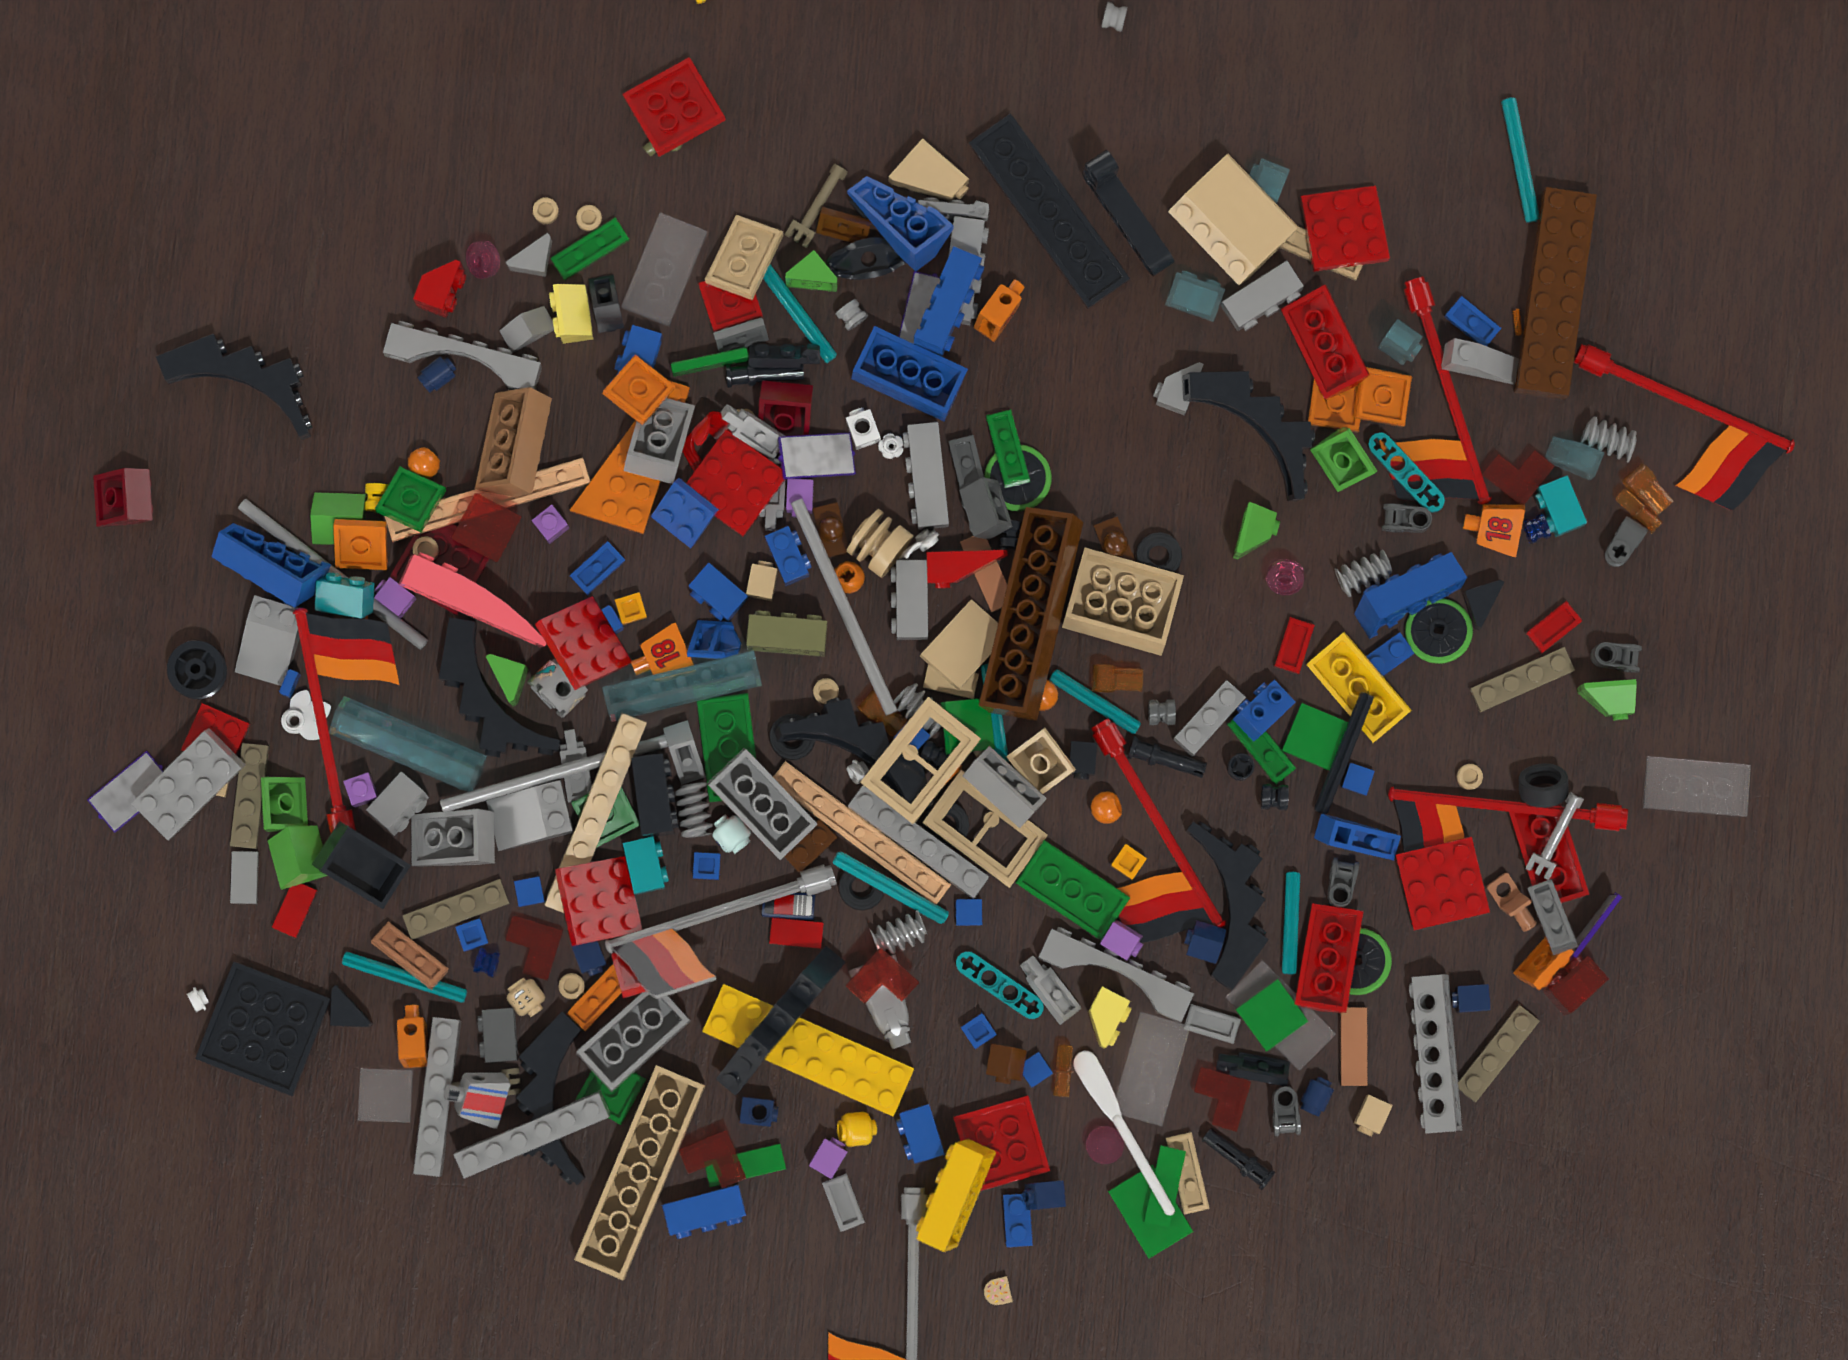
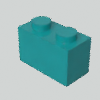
M1568 475L1536 489L1535 501L1539 509H1544L1547 518L1544 521L1549 533L1553 532L1555 537H1558L1587 524Z
M327 573L326 576L316 580L315 611L361 619L373 613V582H367L363 577L344 578L340 573Z
M652 836L623 843L634 894L639 895L665 889V882H669L666 866L661 867L659 857L663 856L660 841L655 842Z

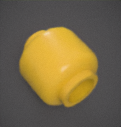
M866 1112L846 1113L837 1122L838 1139L843 1141L848 1147L869 1145L873 1135L877 1134L876 1121L871 1120Z

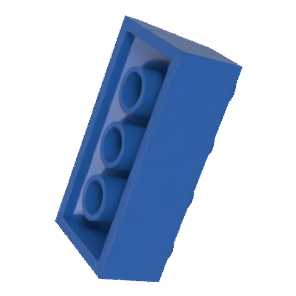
M874 326L853 369L851 379L945 422L968 369Z

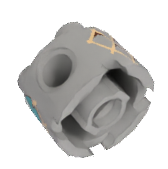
M555 659L549 660L527 681L531 689L550 709L556 708L558 710L556 714L561 718H564L585 697V693L588 691L585 686L574 690ZM560 682V689L556 692V686Z

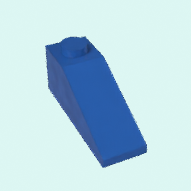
M1325 814L1320 815L1314 839L1330 846L1389 860H1394L1401 838L1398 834Z

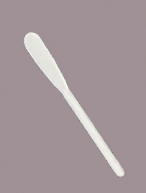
M1090 1051L1079 1052L1073 1060L1076 1073L1100 1109L1116 1126L1166 1215H1173L1174 1207L1122 1118L1116 1096L1097 1057Z

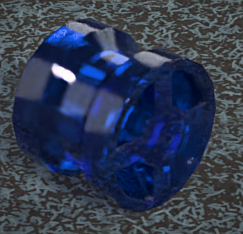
M1542 513L1538 514L1535 519L1523 520V528L1530 544L1536 543L1540 538L1547 539L1551 537L1549 525Z
M480 947L473 972L478 974L484 972L488 977L494 978L501 953H489L486 949Z

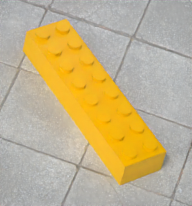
M723 984L702 1032L740 1048L773 1006ZM801 1018L797 1020L765 1059L892 1117L914 1071V1068Z

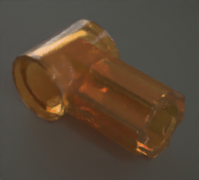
M1640 463L1622 479V482L1634 496H1639L1647 507L1658 516L1674 500L1656 482L1657 478L1645 464Z
M1093 665V692H1142L1143 669L1116 668L1114 665Z
M874 689L857 706L858 710L869 720L876 723L883 722L886 732L893 738L908 723V720L898 711L886 716Z

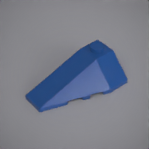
M868 176L847 190L848 195L895 252L914 271L919 270L937 255L954 229V225L937 209L930 206L928 208L916 203V199L909 196L907 198L895 193L893 188Z

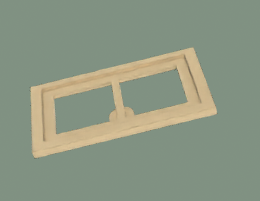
M928 697L860 783L910 823L914 824L981 738ZM930 717L961 741L938 771L918 756V750L915 746L908 745ZM901 753L906 760L912 761L915 759L934 774L911 804L881 781V778Z
M960 770L922 823L1010 888L1045 840L1047 834L1029 820L1021 828L1016 826L963 777L965 772ZM963 790L992 811L983 817L985 825L972 842L942 820ZM999 817L1027 838L1006 868L976 846L989 828L998 825Z

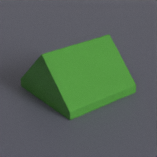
M814 250L786 272L785 280L787 287L837 292V277Z
M1341 427L1310 449L1337 492L1377 472L1350 428Z
M314 493L310 514L312 544L334 545L335 519L365 520L366 511L364 510L366 494Z
M487 655L486 658L512 707L516 706L529 671L524 664L499 656Z
M262 777L264 830L276 832L282 831L287 826H308L305 777Z
M287 826L268 840L281 890L327 876L312 865L323 848L318 826Z

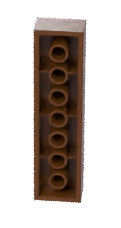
M1546 187L1542 192L1539 211L1540 218L1538 219L1514 393L1566 400L1569 396L1597 194Z
M1030 507L1025 509L979 706L989 713L1037 721L1084 523L1074 514Z

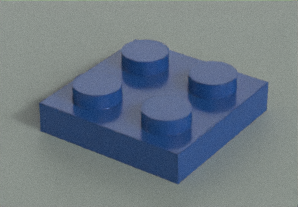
M678 478L669 488L651 517L689 548H692L719 509Z

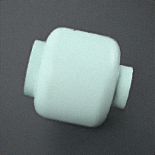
M724 815L714 823L716 829L712 837L726 853L733 851L736 854L751 841L749 839L751 835L750 829L737 815L730 818Z

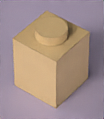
M758 561V565L752 564L746 592L748 597L767 601L773 600L778 569L773 568V563Z
M1366 1095L1354 1121V1124L1359 1126L1358 1131L1371 1137L1373 1133L1380 1134L1392 1105L1371 1095Z

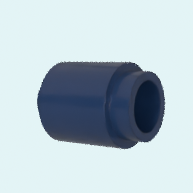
M439 356L421 370L422 374L417 378L429 393L434 390L437 392L456 377L453 372L457 369L448 357L443 360Z
M1318 1076L1316 1081L1310 1079L1302 1096L1301 1102L1303 1103L1300 1109L1319 1117L1321 1111H1325L1334 1092V1089L1330 1088L1331 1082Z

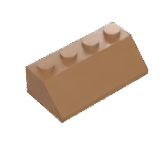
M531 387L495 393L475 489L512 497L532 494L552 398Z

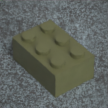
M755 611V615L749 614L748 651L825 657L828 626L827 621H824L822 616L807 615V619H799L793 613H781V617L771 616V612Z

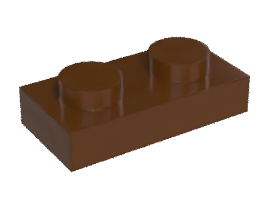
M822 207L816 233L853 243L868 238L872 222L869 219Z
M820 819L816 822L817 825L784 856L799 873L804 871L837 839L836 835Z

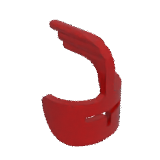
M711 411L686 437L683 454L694 472L702 462L695 450L694 442L697 446H701L706 440L708 433L716 440L720 438L726 429L732 433L727 426L729 423L722 419V413Z

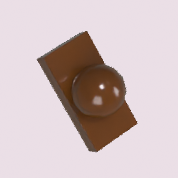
M838 502L813 508L819 537L828 557L848 554L846 552L848 543Z
M1118 516L1093 525L1104 553L1135 561Z

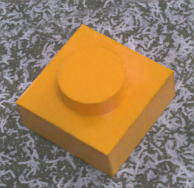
M640 592L615 599L622 625L647 618Z
M1125 844L1111 866L1133 880L1147 858Z

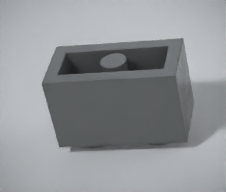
M982 477L959 490L962 497V506L969 520V528L974 537L989 540L1013 527L998 480Z
M514 1008L482 1010V1016H478L479 1032L483 1031L484 1042L479 1043L480 1057L485 1058L486 1063L518 1061Z

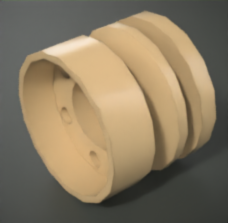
M877 509L858 527L852 536L851 543L846 552L854 555L861 548L862 550L857 557L859 562L868 555H871L872 559L868 568L883 578L890 571L891 567L894 566L896 560L900 558L903 551L906 550L914 535L901 525L892 532L888 531L892 519L888 517L880 525L879 522L884 513Z

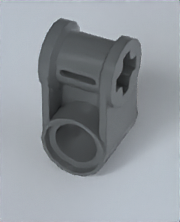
M1383 504V509L1386 511L1385 524L1382 526V531L1423 533L1431 525L1432 515L1426 508L1401 504ZM1393 513H1395V523H1393ZM1416 514L1424 515L1427 519L1426 525H1415L1413 516Z
M1626 516L1605 551L1606 562L1613 567L1622 566L1629 559L1635 548L1639 546L1649 529ZM1617 549L1622 551L1619 558L1614 557Z
M1603 642L1591 650L1590 659L1597 667L1639 673L1640 668L1637 666L1639 651H1642V646ZM1601 648L1609 652L1610 657L1606 662L1599 658L1598 652Z
M1333 857L1327 892V901L1330 906L1344 908L1351 901L1358 875V861L1349 863L1339 861L1337 857ZM1335 890L1344 891L1346 894L1345 902L1339 903L1335 901L1333 892Z
M1280 1086L1272 1094L1274 1137L1283 1133L1301 1135L1297 1094L1288 1086ZM1282 1091H1289L1291 1094V1101L1287 1105H1281L1278 1102V1095ZM1282 1123H1292L1291 1125H1281Z

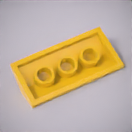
M1345 632L1306 664L1350 717L1361 692L1373 696V702L1362 727V731L1373 743L1412 711Z

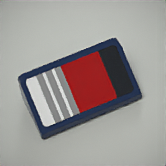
M793 893L762 904V917L814 920L815 894L807 896L806 893Z

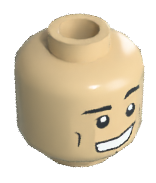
M522 978L507 989L510 992L507 995V1001L519 1016L529 1014L532 1017L543 1009L541 1003L545 1000V994L533 979L526 980Z

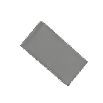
M232 851L231 904H257L259 852Z
M1190 1004L1183 1029L1234 1044L1241 1019Z
M847 1174L822 1183L840 1232L865 1223Z

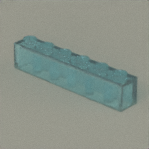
M750 651L602 688L611 722L619 720L621 713L634 717L762 686L755 653Z
M345 696L335 710L329 730L331 735L467 792L475 789L487 759L486 755Z

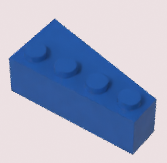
M953 246L941 273L940 283L936 285L932 294L930 307L923 314L920 324L921 328L920 330L917 329L914 335L915 345L940 356H943L945 350L950 352L955 337L951 336L955 327L960 328L965 316L961 312L965 303L970 304L975 290L971 289L974 280H980L985 268L981 265V257Z
M232 523L218 533L211 556L221 562L222 565L229 567L243 578L252 581L264 591L273 594L294 608L316 594V580L326 576L331 564L324 561L321 564L315 563L310 560V555L300 552L299 555L285 550L286 545L282 543L266 542L263 535L235 523Z
M1452 552L1444 556L1438 554L1423 566L1420 564L1414 565L1402 576L1398 574L1393 575L1385 581V584L1380 586L1372 585L1363 592L1364 595L1354 615L1368 638L1371 639L1378 635L1377 630L1382 626L1387 625L1388 628H1391L1398 624V621L1407 612L1412 616L1427 605V601L1433 604L1459 590L1465 583L1467 576Z

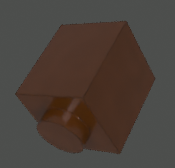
M991 1044L986 1075L995 1076V1082L1010 1084L1011 1080L1022 1081L1027 1050Z

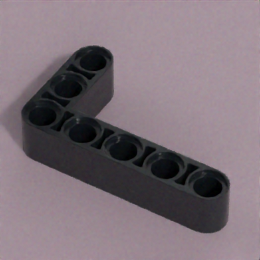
M1104 150L1084 164L1082 175L1148 272L1155 276L1173 264L1175 260L1117 177L1119 167L1108 150Z

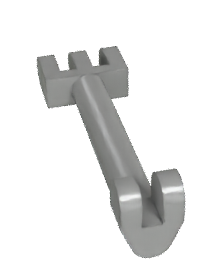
M1572 792L1569 793L1565 801L1567 805L1542 854L1539 855L1533 852L1525 869L1530 871L1534 866V862H1536L1539 866L1535 874L1540 875L1543 867H1546L1548 870L1544 878L1550 879L1557 865L1550 861L1576 808H1580L1584 798L1578 797Z

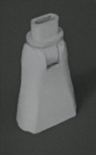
M896 954L849 970L848 972L855 987L864 1000L877 1028L883 1035L886 1034L884 1038L889 1040L891 1048L895 1049L911 1043L908 1034L910 1028L907 1027L909 1026V1013L903 993Z

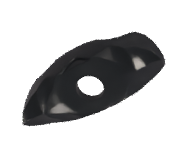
M876 237L858 240L831 254L825 264L837 277L864 280L886 275L906 262L895 252L885 238ZM865 252H872L876 256V263L871 267L863 265L861 257Z

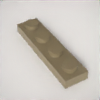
M1565 647L1470 688V692L1481 713L1574 672L1575 669Z
M242 743L240 759L246 766L238 774L230 841L231 847L257 849L262 812L261 778L266 777L269 746Z
M499 879L405 914L403 919L411 940H415L510 903L502 881Z
M1518 1005L1458 1081L1459 1091L1476 1103L1540 1021L1522 1006Z

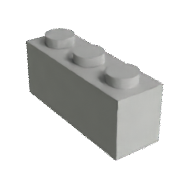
M1285 261L1222 301L1221 307L1237 331L1242 328L1247 331L1258 324L1256 319L1264 314L1266 317H1269L1280 309L1278 305L1287 301L1289 304L1301 296L1299 292L1302 291L1304 286L1288 261Z
M896 560V567H891V582H896V592L891 593V608H897V618H891L892 634H897V640H928L927 560Z
M1226 680L1176 735L1173 741L1193 757L1246 697Z
M990 746L963 774V777L1019 828L1025 824L1047 799Z

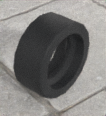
M1546 763L1535 764L1525 768L1520 773L1519 794L1521 800L1533 807L1546 808L1561 804L1567 799L1569 793L1568 775L1561 767ZM1543 783L1553 784V786L1545 788L1535 787L1534 785Z

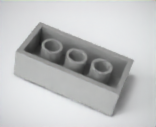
M209 728L175 759L131 804L167 840H170L246 764Z
M745 748L706 783L779 860L817 825L810 815Z
M646 991L641 993L577 1051V1055L612 1093L688 1025L690 1020L668 996L656 999Z

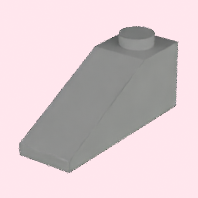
M1454 338L1445 344L1441 369L1514 385L1516 383L1519 359L1479 343Z

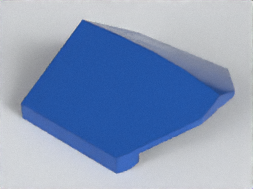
M698 620L687 651V657L722 659L738 654L741 642L734 630L733 623Z

